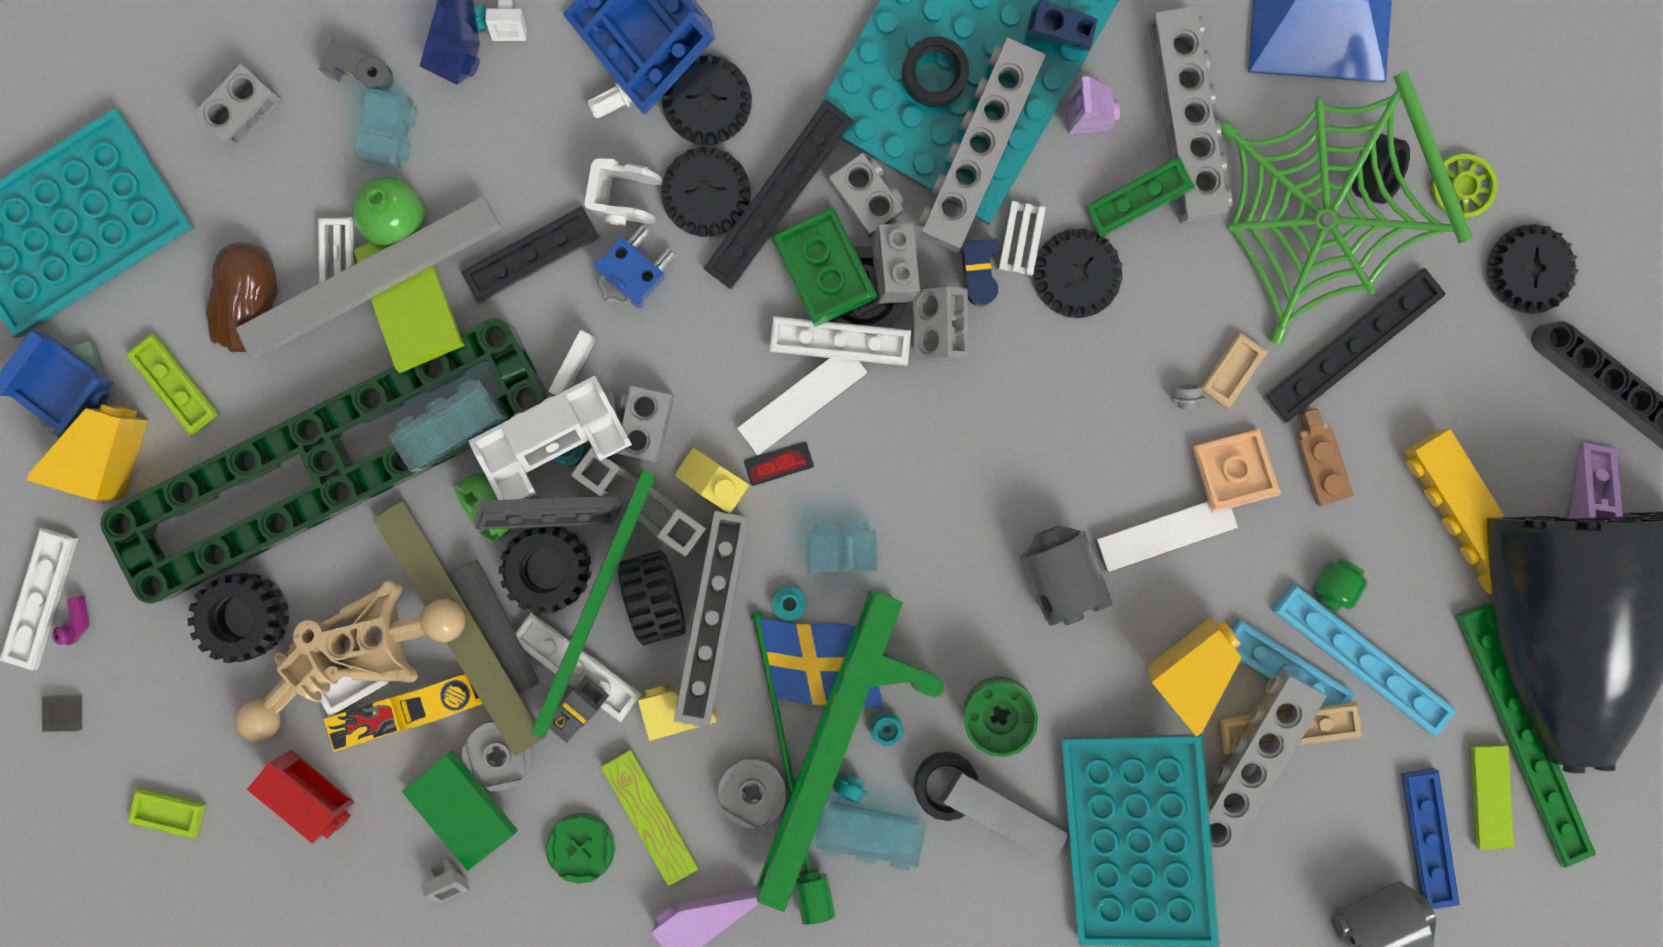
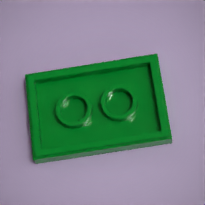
M834 206L771 235L814 327L877 299V294Z
M450 751L402 791L404 796L467 871L518 831L453 751Z

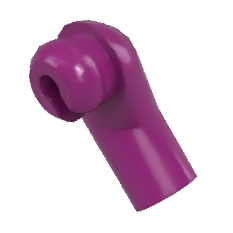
M85 596L66 599L69 618L61 627L54 628L52 639L56 644L71 645L77 642L88 629L89 618Z

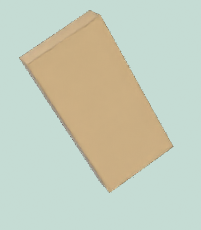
M1237 333L1202 384V392L1226 409H1229L1268 351L1242 333Z

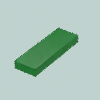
M1178 156L1085 207L1099 236L1105 237L1196 189L1181 157Z

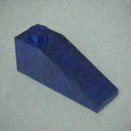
M438 0L420 67L458 85L467 77H473L480 64V58L477 57L480 39L473 0Z

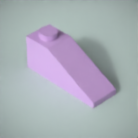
M1083 76L1066 99L1068 134L1110 131L1115 125V121L1119 120L1120 106L1118 99L1113 100V89L1090 76Z
M1583 442L1579 449L1569 518L1623 516L1617 448Z
M751 889L680 903L674 909L669 905L654 917L656 922L651 933L662 947H702L759 904L756 891Z

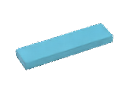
M1237 619L1232 627V631L1241 643L1237 647L1242 657L1240 662L1268 680L1274 675H1278L1281 669H1284L1312 684L1327 696L1321 707L1351 701L1355 694L1354 692Z

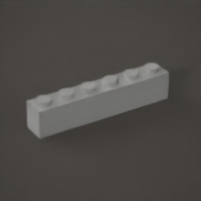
M714 511L673 722L705 728L710 727L749 517Z

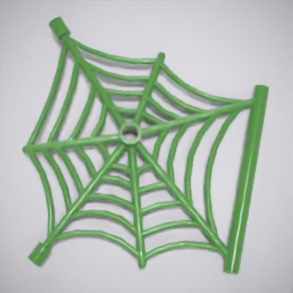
M1408 71L1393 76L1397 89L1392 96L1363 107H1335L1323 104L1321 97L1316 98L1315 108L1305 120L1281 136L1265 140L1243 139L1239 135L1240 131L1228 120L1221 125V134L1228 141H1234L1238 144L1242 166V187L1239 204L1232 223L1227 225V229L1232 231L1258 271L1280 323L1279 325L1275 324L1269 341L1282 345L1288 331L1286 326L1302 312L1323 300L1343 293L1365 289L1369 294H1374L1376 290L1372 283L1381 270L1394 256L1413 243L1444 232H1454L1458 243L1473 238ZM1400 98H1402L1451 224L1440 223L1428 213L1410 192L1401 175L1395 155L1393 136L1394 111ZM1388 104L1377 123L1358 127L1325 125L1324 110L1343 114L1363 113ZM1316 116V130L1304 144L1291 152L1278 156H1262L1251 146L1268 145L1287 140L1303 130ZM1386 123L1389 157L1395 177L1405 196L1429 222H1416L1397 206L1384 186L1377 163L1376 141ZM1373 130L1365 145L1352 147L1326 145L1325 131L1357 133ZM1318 136L1319 150L1301 164L1278 170L1269 162L1284 160L1298 155L1307 149ZM1246 151L1258 162V180L1249 213L1244 222L1238 223L1247 192L1248 167ZM1327 151L1338 153L1362 151L1354 165L1328 164ZM1369 153L1371 154L1372 170L1381 194L1393 211L1405 221L1387 220L1373 206L1364 187L1362 168ZM1319 158L1320 171L1310 179L1293 184L1285 176L1286 174L1304 169ZM1265 168L1272 175L1267 200L1259 219L1251 222L1259 204ZM1328 170L1350 171L1343 186L1329 182ZM1321 177V184L1315 190L1307 193L1300 190V188L1313 184ZM1356 177L1358 189L1367 208L1378 219L1366 218L1356 207L1349 191ZM1278 180L1286 187L1282 205L1273 220L1264 221L1272 203ZM1330 189L1339 191L1332 205ZM1321 191L1323 209L1310 199V197L1318 195ZM1292 192L1301 200L1299 211L1295 218L1281 219L1288 206ZM1345 197L1350 209L1358 218L1340 217L1337 211ZM1306 206L1317 215L1316 217L1302 218ZM1327 213L1332 214L1334 218L1330 226H1325L1322 221L1323 216ZM1317 224L1320 228L1312 248H1310L1306 236L1298 226ZM1339 224L1355 225L1344 235L1338 229ZM1290 226L1301 239L1308 256L1303 268L1293 248L1277 227ZM1363 226H1371L1372 228L1362 234L1350 248L1346 240ZM1381 227L1395 228L1374 243L1360 262H1358L1354 253L1368 236ZM1270 228L1293 260L1300 276L1292 294L1272 251L1256 229ZM1405 229L1430 230L1416 235L1397 246L1380 262L1368 278L1363 270V266L1373 252L1386 240ZM1238 230H1250L1270 260L1288 300L1284 313H1282L1276 294L1262 266ZM1330 230L1335 239L1323 242L1327 231ZM1339 244L1345 254L1314 263L1319 250L1328 246ZM1347 260L1353 267L1351 269L1335 271L1315 279L1303 288L1311 270ZM1357 274L1362 282L1359 285L1342 287L1323 294L1301 306L1292 314L1298 298L1318 284L1335 277Z

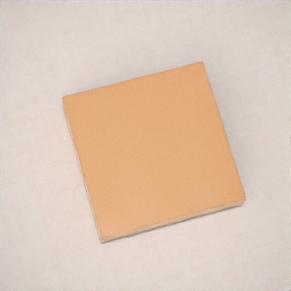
M1260 428L1192 447L1212 513L1281 494Z

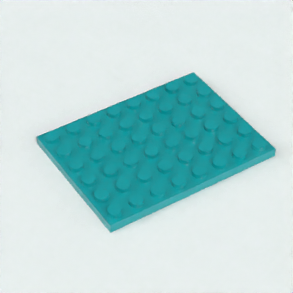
M880 0L819 107L826 99L854 120L841 140L932 192L939 174L947 176L952 163L947 162L946 158L953 142L961 144L965 135V131L961 130L960 126L967 110L975 112L979 103V99L975 98L974 95L982 77L988 80L990 78L993 67L989 66L988 63L996 45L1003 48L1008 37L1046 54L975 215V218L989 225L1090 50H1075L1062 44L1057 45L1043 40L1036 42L1025 39L1031 10L1040 0ZM1044 0L1096 18L1098 22L1092 46L1119 0ZM942 36L953 40L964 50L969 61V77L962 94L954 102L943 107L929 108L916 103L907 94L902 83V67L908 51L916 42L927 37ZM930 52L918 60L915 67V77L918 84L924 90L932 93L942 92L953 84L956 77V68L953 61L947 55L940 52ZM1010 74L998 76L999 83L1003 87L1013 88L1016 86V81ZM990 105L984 108V113L988 119L996 121L1002 118L1001 110L998 107ZM975 137L970 140V146L975 152L983 153L988 150V144L983 138ZM960 169L956 172V178L959 183L970 185L974 182V176L971 171ZM948 201L949 203H951V204L955 205L956 207L960 208L959 205H958L956 202H954V201Z

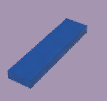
M1431 768L1401 773L1419 892L1426 897L1432 909L1460 905L1439 770Z

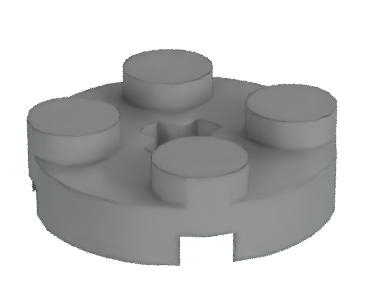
M493 721L486 722L476 728L468 737L462 749V763L476 780L484 786L483 788L489 791H503L517 785L529 772L533 761V747L531 746L514 756ZM494 746H498L500 750L506 752L507 756L503 758V764H497L496 759L490 760L489 754L494 751Z
M743 757L731 764L720 779L718 798L721 809L732 823L740 827L756 828V826L773 822L781 814L786 803V780L780 770L765 759ZM753 784L758 785V791L762 794L761 798L754 797L751 801L745 799L747 793L743 788L745 786L751 787Z

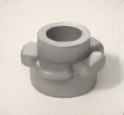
M1199 384L1174 386V396H1171V400L1178 402V408L1181 409L1198 408L1199 402L1206 399V396L1202 394V385Z

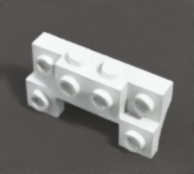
M595 375L556 396L545 399L542 403L523 413L514 415L511 419L468 441L498 500L528 499L536 495L527 472L587 441H590L600 461L632 445Z

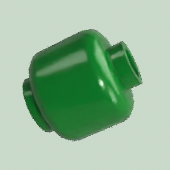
M1339 558L1338 562L1327 563L1314 585L1315 591L1322 596L1319 602L1336 612L1341 607L1346 609L1354 608L1368 584L1363 576L1365 571Z

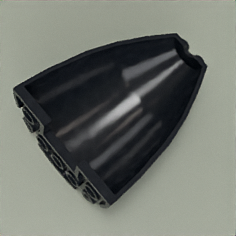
M1663 511L1630 512L1616 517L1566 518L1548 515L1487 518L1490 577L1499 638L1511 681L1528 723L1547 761L1563 765V771L1568 773H1585V767H1593L1600 771H1615L1616 762L1643 722L1663 683Z

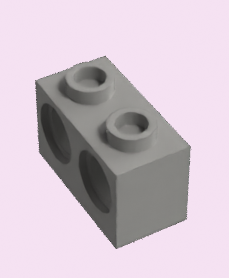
M241 63L237 67L229 69L223 75L222 83L213 93H207L200 99L198 108L193 113L219 140L233 149H236L282 101L253 71ZM252 84V94L248 98L242 99V90L247 85ZM228 109L229 117L227 121L219 124V114Z
M862 153L829 177V184L867 237L870 238L878 225L889 224L902 215L904 209L901 204L904 203V199L893 185L888 188L882 180L881 176L884 175V172L878 162L873 157L868 160L864 153ZM855 172L864 173L868 178L867 185L862 188L852 186L849 182L850 175ZM874 200H882L887 204L888 212L883 216H876L869 209L870 203Z
M913 223L880 224L871 236L877 304L912 302L920 292Z
M947 286L920 289L918 295L913 299L912 306L914 314L913 346L915 349V359L950 360L969 358L968 289Z
M630 386L629 392L624 391L619 408L620 412H624L622 427L628 439L633 432L642 431L647 437V443L642 450L636 451L631 446H628L615 454L659 463L674 396L636 386ZM644 397H650L655 405L653 413L647 417H642L637 411V403Z

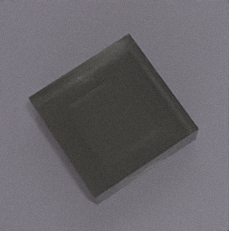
M47 695L42 697V732L82 730V695Z

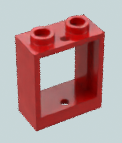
M292 750L270 761L246 789L312 844L322 836L328 839L335 831L338 832L352 816L347 811L355 803Z

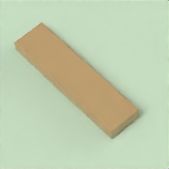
M1353 701L1320 707L1298 745L1363 737L1359 704ZM1290 710L1277 711L1276 716L1284 717ZM1249 715L1218 719L1222 750L1225 755L1233 754L1231 753L1232 744L1238 735L1245 733L1250 724L1248 723ZM1271 733L1263 735L1259 740V746L1265 747L1270 745L1274 735Z

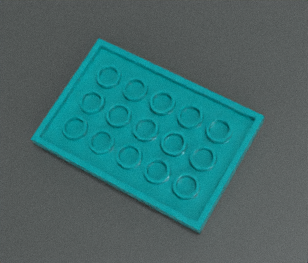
M112 109L0 180V318L12 337H22L195 228L120 110Z
M1195 734L1063 738L1062 751L1078 944L1081 946L1219 947L1220 936L1203 734H1199L1197 737Z

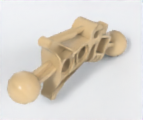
M385 581L381 588L341 608L340 613L323 622L305 620L299 623L293 633V641L288 645L289 649L286 652H277L274 655V661L278 665L276 671L283 679L264 699L250 700L240 706L236 713L235 727L239 735L255 743L268 740L277 733L281 725L280 712L296 694L308 700L320 702L322 699L321 693H328L330 691V684H336L342 677H351L352 680L414 682L418 674L406 661L402 641L422 636H428L431 640L438 643H447L460 636L465 628L466 615L462 607L457 602L448 598L436 599L425 607L421 616L399 621L397 603L403 587L399 582ZM360 614L352 625L340 628L334 626L342 620L348 621ZM379 630H381L382 639L381 642L377 644L376 634ZM349 638L350 647L346 652L344 648V643L346 639ZM331 662L338 663V664L345 665V666H349V667H352V668H351V669H343L342 667H339V666H333Z

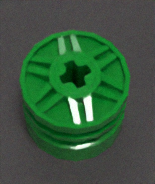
M994 676L980 681L971 689L965 700L964 725L968 738L977 749L990 756L1007 757L1021 752L1031 743L1037 732L1038 714L1032 696L1023 684L1010 677ZM999 706L1001 710L1008 709L1005 712V720L1001 721L998 717L992 719L994 707Z

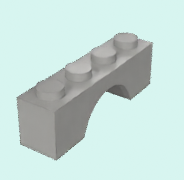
M593 447L589 449L571 475L600 497L620 496L621 509L624 511L639 478L611 457L600 461ZM651 487L638 517L639 522L684 557L691 553L708 529V526L653 487Z

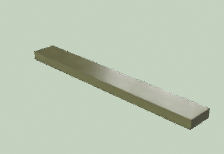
M406 501L399 502L373 518L424 606L426 607L436 599L448 598L457 602L462 607L466 615L465 628L459 637L447 642L512 754L516 756L544 739L545 736L542 738L532 734L536 721L535 717Z

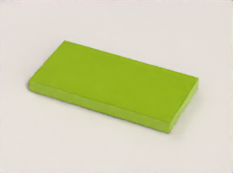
M368 243L353 251L357 263L385 248L384 246ZM435 265L371 298L394 367L399 373L464 346Z

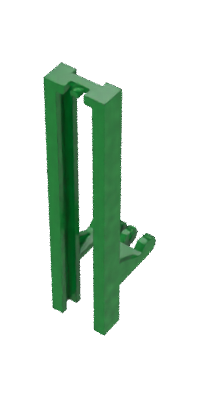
M871 590L868 592L756 883L755 891L758 903L785 912L870 687L910 682L912 688L934 698L936 696L940 697L943 691H945L944 682L938 676L884 655L885 648L902 607V601Z

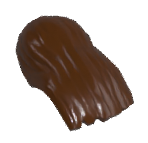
M246 242L229 244L219 251L213 263L212 286L206 308L209 336L211 342L214 344L218 342L219 345L227 347L233 353L246 352L236 328L271 310L277 294L273 261L270 254L262 247Z

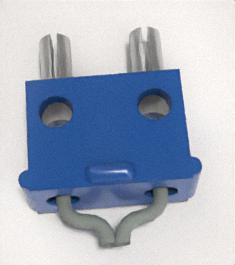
M643 225L628 240L621 237L600 261L594 262L595 271L600 275L598 285L603 291L601 298L607 304L611 301L621 305L631 302L636 308H642L643 301L665 278L662 271L676 257L674 251L671 253L672 250L669 248L654 263L641 254L637 247L650 234V231ZM620 252L627 253V256L625 258H617V255ZM645 275L653 276L650 282L643 281ZM603 280H606L626 299L622 300L616 296L607 298L608 290L603 284Z

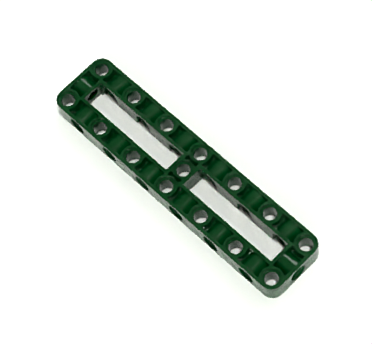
M491 318L460 333L464 343L463 347L437 357L443 365L442 372L437 377H432L428 370L430 362L434 359L402 373H399L393 366L109 508L101 517V529L134 595L144 603H156L172 599L472 449L468 442L469 440L502 424L514 415L531 409L525 408L521 403V396L526 390L532 389L536 393L537 400L534 406L542 403L548 398L547 391L515 328L501 319ZM502 328L505 332V340L502 344L493 346L490 341V334L494 329ZM483 362L489 363L502 391L353 465L340 439L342 437L341 433L359 424H368L404 406L403 402L421 393H430L464 376L465 371ZM372 390H377L380 394V402L375 408H371L367 402V396ZM466 420L471 421L474 426V433L469 439H464L459 432L460 425ZM310 421H314L318 428L317 434L313 439H310L305 432L306 426ZM327 451L333 456V465L329 470L324 469L321 464V457ZM403 451L408 452L412 459L411 465L407 470L401 469L398 464V457ZM248 452H251L255 458V464L250 470L244 464V457ZM300 455L314 485L165 558L154 536L157 533L158 524L173 517L184 516L220 498L218 494L235 486L246 485L280 468L281 463ZM342 482L349 488V496L345 501L340 500L336 493L338 485ZM186 483L191 486L193 491L189 500H186L182 494V489ZM124 514L130 521L127 531H124L120 524ZM278 514H282L287 522L286 528L282 532L275 526V518ZM217 545L224 552V558L221 562L216 561L213 555V550ZM154 577H157L161 582L159 593L155 592L151 585Z

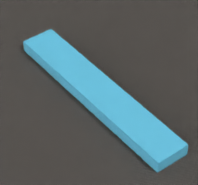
M1292 584L1272 609L1276 615L1430 735L1437 737L1457 710L1297 585Z

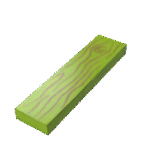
M631 748L603 764L601 769L668 887L699 870L698 863L633 749Z

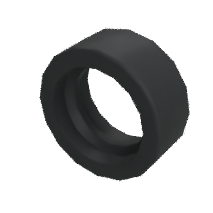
M942 36L927 37L916 42L908 51L902 67V83L907 94L916 103L929 108L943 107L954 102L962 94L969 77V61L964 50L953 40ZM930 52H940L947 55L953 61L956 68V77L953 84L942 92L932 93L924 90L918 84L915 77V67L918 60Z
M1380 134L1376 141L1378 168L1384 186L1393 198L1399 190L1400 184L1395 177L1389 157L1387 135ZM1394 137L1395 155L1401 175L1405 178L1410 161V147L1407 141ZM1369 153L1362 166L1364 187L1372 202L1385 204L1387 201L1378 188L1372 170L1371 154ZM1356 177L1352 184V191L1355 196L1362 198Z
M946 751L933 754L922 761L915 773L913 785L917 801L924 812L935 819L944 821L961 819L965 816L964 814L950 806L938 805L931 800L927 793V780L934 770L944 766L955 767L979 781L978 775L970 762L959 754Z

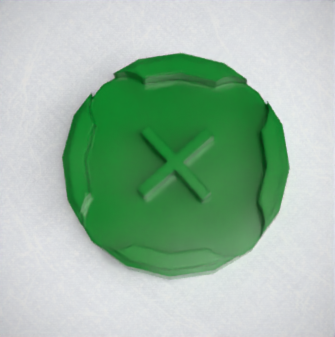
M587 813L571 814L560 820L549 834L546 844L547 861L551 868H554L555 872L559 874L558 876L565 881L577 884L592 882L604 874L613 861L616 849L614 834L607 823L597 816Z

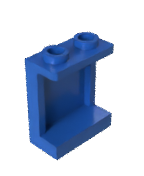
M37 331L29 332L0 372V396H10L54 428L53 434L58 438L65 433L85 408L97 409L101 407V404H104L109 398V389L114 384L113 381L48 333Z

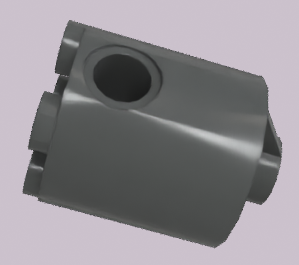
M1062 526L1049 528L1036 534L1028 550L1021 554V561L1049 626L1064 622L1065 625L1076 623L1085 618L1083 612L1090 609L1099 611L1113 604L1085 531Z
M1401 881L1367 894L1351 905L1336 907V915L1331 917L1336 933L1339 937L1345 936L1350 947L1434 946L1436 916L1425 896Z

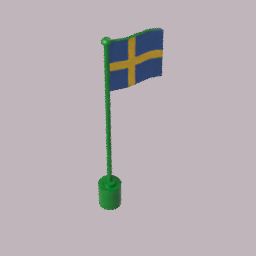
M755 611L751 614L750 620L754 619L784 769L791 795L795 783L777 699L810 705H825L855 626L840 623L794 624L761 618L764 615L759 611ZM879 686L870 687L864 706L884 711ZM808 851L804 860L805 871L799 873L800 878L795 883L802 924L806 925L826 922L836 916L828 875L820 873L819 869H812Z

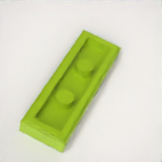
M150 334L125 354L190 436L198 434L221 415L157 334Z
M1471 745L1475 847L1479 850L1514 848L1509 745Z

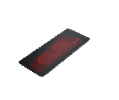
M807 442L798 443L744 461L752 486L814 467Z

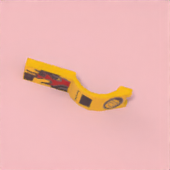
M465 673L415 691L391 696L326 717L323 720L333 751L335 752L397 731L421 726L483 703L479 697L475 698L471 683Z

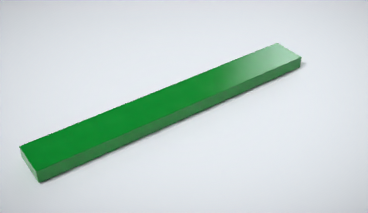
M642 470L536 718L532 729V734L542 738L547 735L655 480L654 475Z
M1485 602L1455 615L1559 864L1566 868L1596 855L1559 764L1547 761L1528 723L1510 678L1499 638L1496 614L1491 603Z

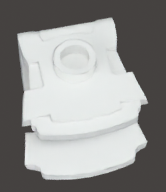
M595 159L590 168L585 207L598 216L605 218V222L609 224L625 226L626 220L655 224V216L646 211L629 207L609 206L608 204L613 178L638 181L651 185H662V177L651 171L647 166L634 164L623 166L619 165V162L615 159Z

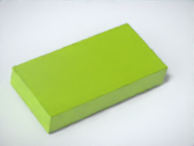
M139 787L135 789L127 823L196 839L199 837L207 803Z

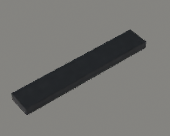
M825 99L703 269L732 290L853 124L854 120Z
M1426 268L1420 269L1262 396V398L1282 423L1289 422L1443 298L1446 293Z

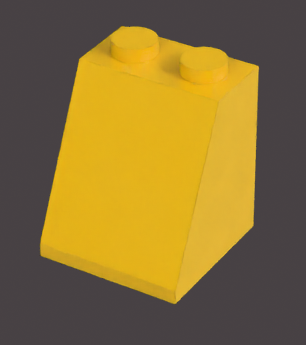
M101 404L100 409L85 408L30 471L27 481L95 501L125 499L149 420L136 417L137 410L118 405L113 407Z
M1212 616L1147 665L1152 684L1196 737L1203 732L1242 658L1237 649L1241 643L1236 638L1235 633L1224 620L1218 624Z

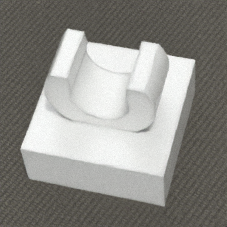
M498 0V9H486V24L492 41H526L527 27L522 9H513L514 0Z

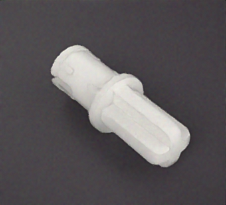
M617 82L614 83L615 87L587 102L591 113L596 119H600L623 106L630 107L632 100Z

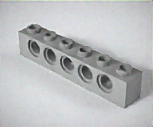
M1197 6L1155 12L1148 23L1170 160L1178 156L1181 157L1196 189L1177 198L1180 222L1182 224L1219 218L1229 213V207L1232 206V193L1229 186L1225 187L1223 173L1227 171V161L1223 152L1220 153L1218 139L1221 138V124L1218 118H1214L1212 106L1216 103V93L1214 85L1209 84L1207 71L1210 70V56L1208 50H1203L1202 37L1205 35L1204 19L1202 16H1198ZM1174 41H1183L1188 47V54L1177 52L1174 48ZM1179 75H1189L1194 83L1193 88L1182 86L1179 81ZM1185 108H1192L1197 111L1199 115L1198 123L1190 122L1186 118ZM1191 142H1198L1203 146V157H1197L1191 152ZM1201 175L1208 179L1210 183L1209 191H1202L1197 187V176Z
M1008 37L1003 48L996 45L988 63L989 66L993 67L990 78L988 80L982 77L974 95L975 98L979 99V103L975 112L967 110L960 129L965 131V135L961 144L953 142L946 158L947 162L952 163L947 176L939 174L931 192L938 195L932 208L925 206L917 224L924 227L920 237L958 253L1046 54ZM1010 74L1014 77L1016 86L1013 88L1003 87L999 83L998 76ZM990 105L998 107L1001 110L1002 118L996 121L988 119L984 113V108ZM975 137L983 138L988 144V150L983 153L975 152L970 146V140ZM960 169L971 171L974 176V182L970 185L959 183L956 178V172ZM946 201L956 202L960 207V214L956 217L946 216L942 211V204Z
M1281 669L1278 675H1274L1269 680L1265 690L1267 693L1261 705H1256L1251 711L1248 718L1249 726L1243 735H1238L1231 747V753L1233 754L1226 765L1222 764L1217 769L1213 779L1215 784L1208 794L1210 825L1213 823L1222 824L1218 833L1211 834L1214 871L1220 875L1224 872L1327 697L1319 688L1284 669ZM1285 703L1291 704V710L1286 716H1276L1279 706ZM1268 733L1274 735L1270 745L1265 747L1259 746V740L1263 735ZM1250 763L1256 764V770L1253 774L1249 776L1241 775L1245 765ZM1229 794H1239V799L1235 804H1224V800Z

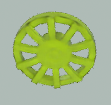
M1458 154L1445 160L1443 163L1451 179L1457 199L1462 201L1465 219L1485 212L1494 202L1498 190L1497 176L1492 166L1486 160L1474 154ZM1462 160L1472 162L1468 171L1464 172ZM1455 161L1458 172L1457 175L1454 174L1447 167L1449 164ZM1477 165H1479L1486 173L1477 176L1474 171ZM1488 178L1490 189L1482 188L1480 181ZM1432 179L1433 200L1447 215L1435 182ZM1478 193L1488 194L1484 204L1476 197ZM1468 199H1471L1479 209L1469 212Z

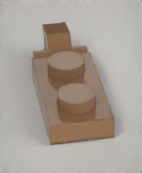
M1318 408L1299 413L1304 430L1298 432L1299 440H1297L1317 506H1323L1354 496L1337 440L1330 424H1323Z

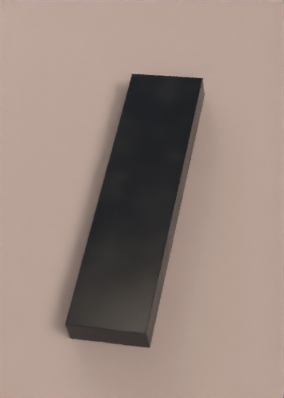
M580 206L461 271V274L476 301L481 303L600 237L586 211Z

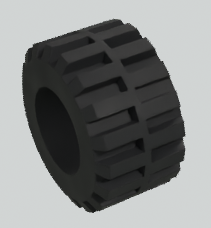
M561 526L533 527L520 532L516 538L509 541L507 550L502 552L500 557L503 560L502 566H499V574H503V581L500 583L503 589L507 588L509 591L507 597L511 601L516 600L519 603L518 607L523 610L528 608L532 610L531 613L536 614L546 612V614L554 613L574 603L588 587L586 584L591 579L592 571H589V565L592 564L591 556H587L586 550L588 549L585 543L581 544L578 540L579 537L575 533H570ZM538 549H551L563 560L565 567L564 578L553 589L540 588L529 577L528 561L532 553Z
M661 550L620 561L618 567L619 584L627 615L637 640L645 646L683 635L686 628L684 611L667 556Z
M237 573L209 581L204 585L206 589L198 590L194 595L198 602L190 603L188 611L194 612L193 617L187 618L188 626L194 625L195 632L190 633L192 640L199 639L201 644L198 648L202 652L210 650L209 657L214 660L223 658V663H233L236 661L240 663L266 654V651L278 645L277 639L283 638L286 631L281 628L283 625L288 624L289 616H283V610L288 609L287 602L281 603L279 597L283 596L281 590H273L271 587L274 583L269 579L261 580V575L258 574L247 575V573ZM233 597L247 603L253 614V626L246 637L234 634L228 628L225 621V609Z

